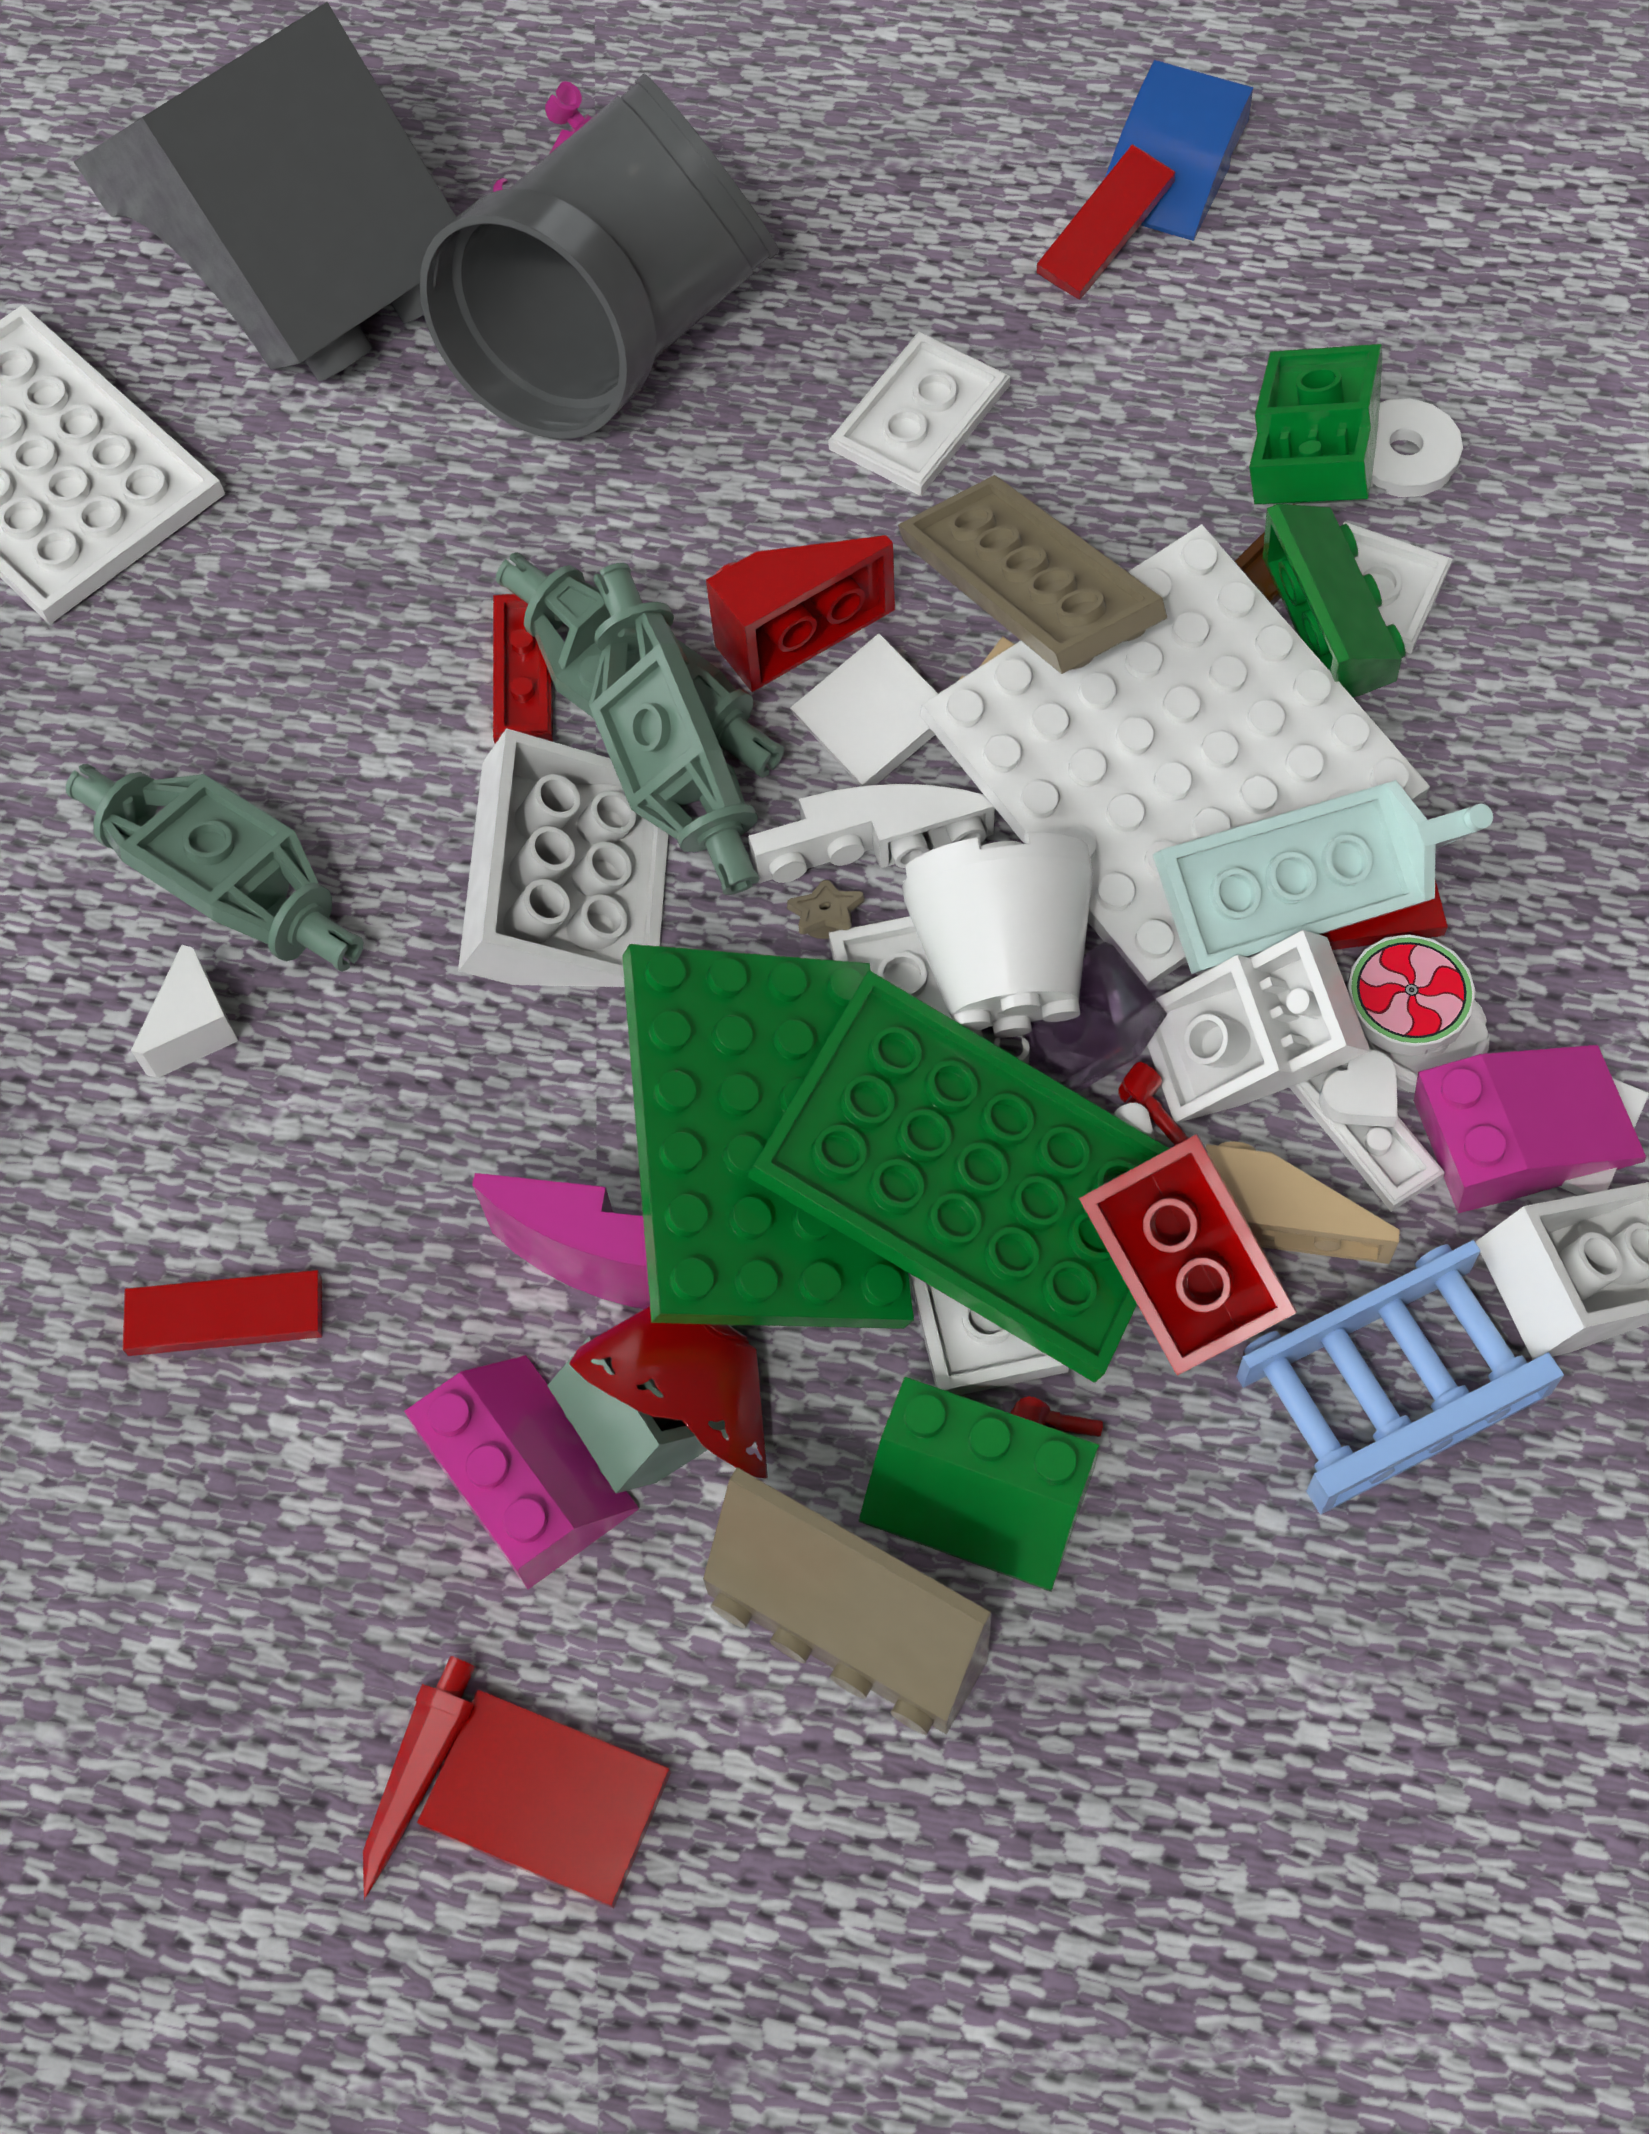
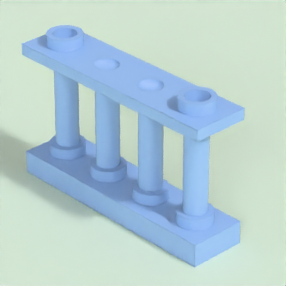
M1474 1240L1454 1250L1448 1244L1441 1245L1422 1256L1415 1263L1417 1269L1281 1337L1278 1331H1272L1257 1338L1244 1349L1245 1356L1242 1357L1236 1376L1242 1387L1244 1388L1267 1376L1318 1459V1462L1314 1465L1317 1472L1314 1473L1306 1492L1320 1515L1552 1394L1564 1376L1549 1352L1528 1363L1522 1355L1515 1357L1462 1277L1470 1273L1481 1251ZM1438 1289L1492 1370L1488 1375L1491 1382L1472 1392H1469L1465 1385L1458 1387L1405 1305ZM1382 1318L1435 1400L1430 1406L1434 1412L1414 1422H1411L1408 1415L1400 1417L1348 1334ZM1323 1347L1377 1430L1372 1436L1376 1442L1354 1453L1350 1446L1342 1447L1291 1366V1363Z

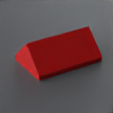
M1198 1134L1079 1198L1177 1376L1297 1313Z

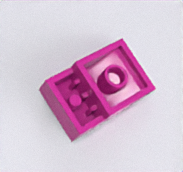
M480 1173L474 1174L472 1186L492 1233L515 1254L545 1274L588 1294L634 1308L645 1309L650 1306L643 1216L613 1213L606 1187Z

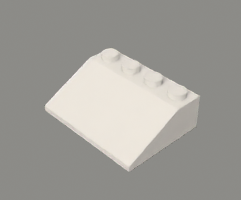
M505 729L482 762L458 967L459 972L511 985L625 987L622 955L629 944L660 946L668 833L631 810L610 758Z

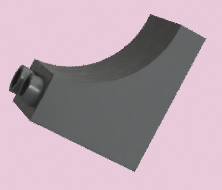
M325 2L74 161L92 191L111 217L116 215L126 216L144 225L168 244L195 271L236 320L271 370L300 364L305 361L318 381L325 380L342 371L373 348L359 324L391 303L403 324L424 315L420 298V271L423 258L433 238L456 218L328 2Z

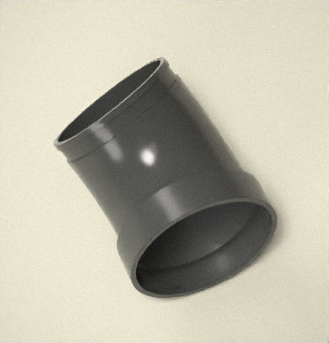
M642 74L635 80V85L621 97L617 96L513 186L509 189L495 191L481 197L433 238L427 248L421 266L420 298L428 330L441 357L456 379L480 404L505 422L531 434L554 439H572L591 434L603 427L643 387L650 375L654 361L752 276L754 269L767 258L772 259L780 251L761 218L706 143L654 81L646 74Z

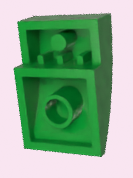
M1382 344L1270 351L1255 411L1257 437L1249 465L1254 505L1368 499L1378 431Z

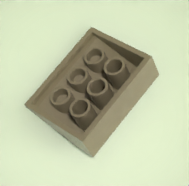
M735 1469L728 1482L703 1577L708 1595L714 1598L710 1607L718 1615L738 1627L746 1628L750 1620L771 1631L774 1634L770 1639V1643L780 1652L800 1663H806L809 1656L812 1655L834 1668L829 1677L849 1693L866 1699L871 1690L895 1704L890 1712L892 1716L912 1730L927 1735L933 1726L947 1735L988 1662L991 1612L743 1470Z

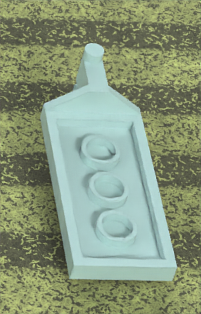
M1395 780L1168 847L1154 853L1153 858L1190 972L1194 974L1213 968L1236 955L1249 957L1259 954L1301 930L1320 935L1434 899L1436 849L1487 828L1493 821V813L1487 805L1476 804L1466 809L1427 820Z

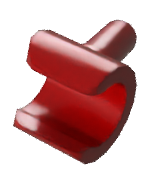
M1137 1062L1129 1070L1119 1086L1118 1094L1120 1099L1125 1103L1131 1096L1126 1104L1138 1103L1148 1110L1150 1118L1174 1146L1188 1139V1136L1164 1110L1162 1104L1153 1097L1163 1083L1160 1075L1149 1065Z
M1028 1396L1020 1399L1010 1412V1414L1059 1431L1100 1437L1102 1434L1103 1421L1051 1411L1045 1402L1036 1397Z

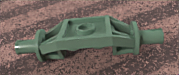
M512 553L510 560L516 566L505 559L497 571L496 582L500 586L506 587L528 604L524 617V627L526 632L536 638L556 691L594 718L589 708V702L602 652L595 643L594 635L598 627L610 618L600 590L586 583L583 573L576 567L571 565L563 566L548 576L528 562L520 553ZM564 623L569 627L565 642L556 631ZM678 640L689 661L686 667L722 752L724 750L728 751L755 771V774L759 777L764 778L768 776L769 769L765 765L774 770L783 756L784 747L779 743H775L747 722L753 708L752 696L744 690H736L717 667ZM639 648L627 651L626 672L640 661Z
M626 563L609 565L600 570L601 574L594 576L595 585L600 590L610 618L598 627L594 635L595 643L602 652L589 708L632 811L677 839L679 847L684 852H699L707 849L722 885L721 889L725 895L743 892L751 888L752 884L758 883L760 879L758 873L754 870L741 839V835L749 831L757 823V812L752 805L744 803L734 768L725 761L718 740L686 667L689 664L687 656L670 628L674 620L671 608L661 602L643 603L631 576L629 565ZM639 648L640 661L626 672L627 651ZM700 800L707 814L693 820L680 805Z
M89 764L79 766L80 772L88 776V779L75 770L71 773L67 780L66 793L70 798L78 800L96 812L93 827L94 835L98 842L113 849L122 862L211 920L268 944L271 954L286 962L297 959L308 948L333 964L334 968L343 972L350 968V963L345 961L343 956L353 964L360 957L364 946L363 939L329 919L332 911L330 891L318 883L295 831L205 774L155 780L142 772H136L124 776L115 783ZM157 806H165L155 815ZM290 883L296 891L286 899Z

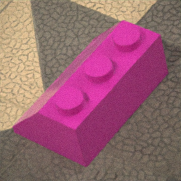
M524 1355L461 1371L407 1408L404 1413L420 1439L529 1590L636 1512L639 1507L627 1491L615 1493L577 1431L566 1418L563 1409L547 1386L548 1384L528 1357Z

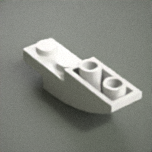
M920 784L859 786L800 798L801 820L749 835L748 837L752 865L760 878L759 883L772 879L778 883H787L800 878L808 868L831 862L834 865L842 866L853 863L862 857L865 851L871 849L875 853L880 869L894 864L900 868H905V865L916 857L950 843L978 837L981 844L987 836L994 834L995 807L984 794L957 788Z

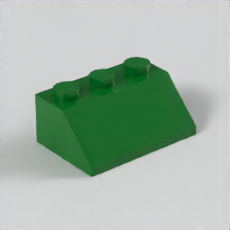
M1276 504L1268 507L1266 511L1263 560L1297 634L1331 672L1334 681H1339L1353 698L1396 682L1402 658L1406 656L1404 642L1397 627L1394 624L1386 626L1378 609V607L1382 606L1380 591L1373 576L1370 573L1362 575L1355 560L1358 557V547L1350 527L1347 524L1339 526L1331 507Z
M904 1377L879 1442L858 1521L1052 1592L1095 1469L1099 1444Z

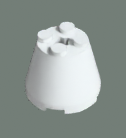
M1028 831L1023 836L1024 844L1017 841H999L982 846L980 845L979 838L975 837L935 848L916 857L905 865L907 878L903 881L902 885L904 902L952 1020L971 1031L993 1026L995 1037L1006 1038L1030 1033L1032 1031L1031 1022L1043 1019L1047 1022H1059L1074 1019L1080 1015L1079 996L1093 872L1088 845L1077 837L1054 832Z

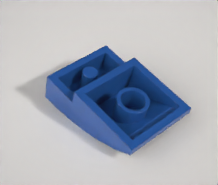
M1153 61L1131 108L1106 173L1107 176L1132 144L1176 172L1175 182L1141 223V226L1188 240H1195L1230 168L1231 155L1249 121L1253 87L1161 61Z

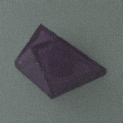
M1104 942L1084 955L1079 996L1080 1015L1074 1019L1059 1022H1047L1043 1019L1031 1022L1032 1031L1022 1035L1029 1042V1065L1078 1093L1140 1056L1167 1016V1012L1112 944Z

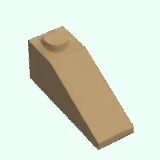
M1224 1142L1218 1146L1206 1144V1150L1261 1247L1390 1264L1399 1243L1400 1230L1272 1152L1256 1151L1253 1146L1243 1142Z

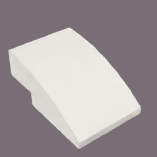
M1301 930L1251 958L1236 955L1135 1009L1156 1072L1163 1081L1162 1089L1172 1118L1176 1123L1255 1101L1304 1082L1370 1052L1328 938L1306 930Z

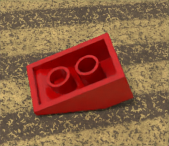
M887 535L756 551L738 562L724 565L715 575L706 579L715 647L750 691L754 692L895 610L893 542Z

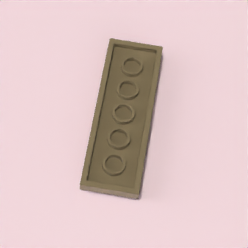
M996 475L898 524L903 541L913 552L1061 674L1087 665L1095 656L1122 642L1140 637L1145 633L1146 629L1167 619L1163 598Z

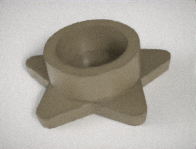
M823 880L812 894L790 898L787 901V909L800 916L798 924L800 934H809L818 939H829V932L849 930L852 927L851 911L865 901V897L861 891H838L829 880Z

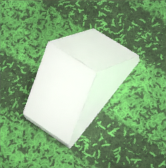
M181 945L131 1049L145 1074L155 1078L164 1076L238 1041L202 963L194 949L185 945Z

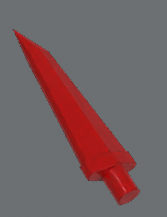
M454 1656L449 1657L436 1688L422 1684L415 1699L416 1704L363 1849L364 1900L389 1861L463 1723L468 1720L474 1707L473 1703L462 1699V1696L475 1666Z

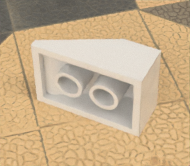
M1649 1182L1523 1206L1475 1241L1481 1250L1480 1253L1532 1360L1547 1352L1552 1357L1570 1353L1649 1324Z

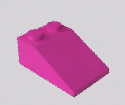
M1598 1045L1485 1053L1418 1072L1413 1101L1437 1162L1445 1172L1443 1177L1457 1213L1514 1200L1562 1186L1564 1181L1613 1168L1618 1170L1643 1163L1646 1160L1644 1150Z

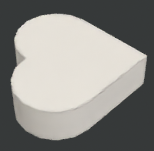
M1370 1050V1052L1349 1061L1346 1070L1336 1071L1329 1075L1323 1083L1319 1097L1320 1108L1325 1116L1341 1124L1394 1127L1398 1118L1397 1073L1392 1060L1380 1051Z

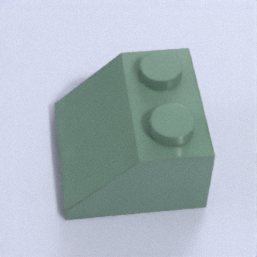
M601 1334L589 1336L582 1345ZM573 1356L547 1385L563 1409L566 1418L577 1431L615 1493L657 1483L708 1450L699 1442L682 1420L652 1417L644 1414L587 1382L569 1365ZM611 1357L591 1360L593 1364L603 1365L606 1372L610 1375L615 1374L611 1365ZM649 1379L644 1384L637 1385L639 1390L650 1389L656 1396L663 1397V1394L655 1386L653 1379ZM709 1421L708 1424L711 1428L721 1430L725 1439L728 1438L725 1421Z

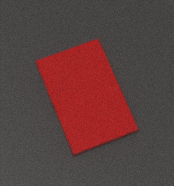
M477 1690L472 1701L474 1707L468 1720L463 1723L453 1742L417 1824L614 1909L670 1777V1769L486 1692Z

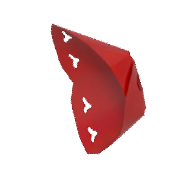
M650 1306L580 1346L574 1354L569 1365L593 1386L644 1414L652 1417L682 1420L699 1442L711 1453L753 1477L768 1478L757 1349L749 1344L746 1336L731 1326L721 1324L651 1323ZM611 1357V1365L615 1374L610 1375L606 1372L603 1365L593 1364L591 1360ZM649 1379H653L655 1386L663 1394V1397L656 1396L650 1389L639 1390L637 1385L644 1384ZM709 1421H725V1429L729 1440L723 1437L721 1430L711 1428L708 1424ZM754 1442L757 1444V1449L762 1457L761 1460L755 1453L749 1455L746 1452V1449L751 1447Z

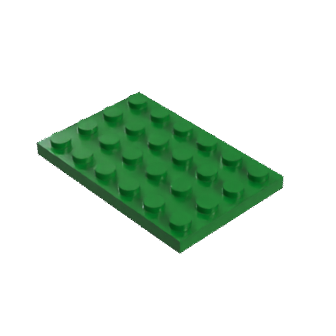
M629 944L622 955L651 1323L906 1328L914 1321L908 1272L747 1177L868 970L871 971L870 963Z
M868 970L747 1177L1095 1383L1105 1374L1137 1303L1079 1198L1170 1148Z

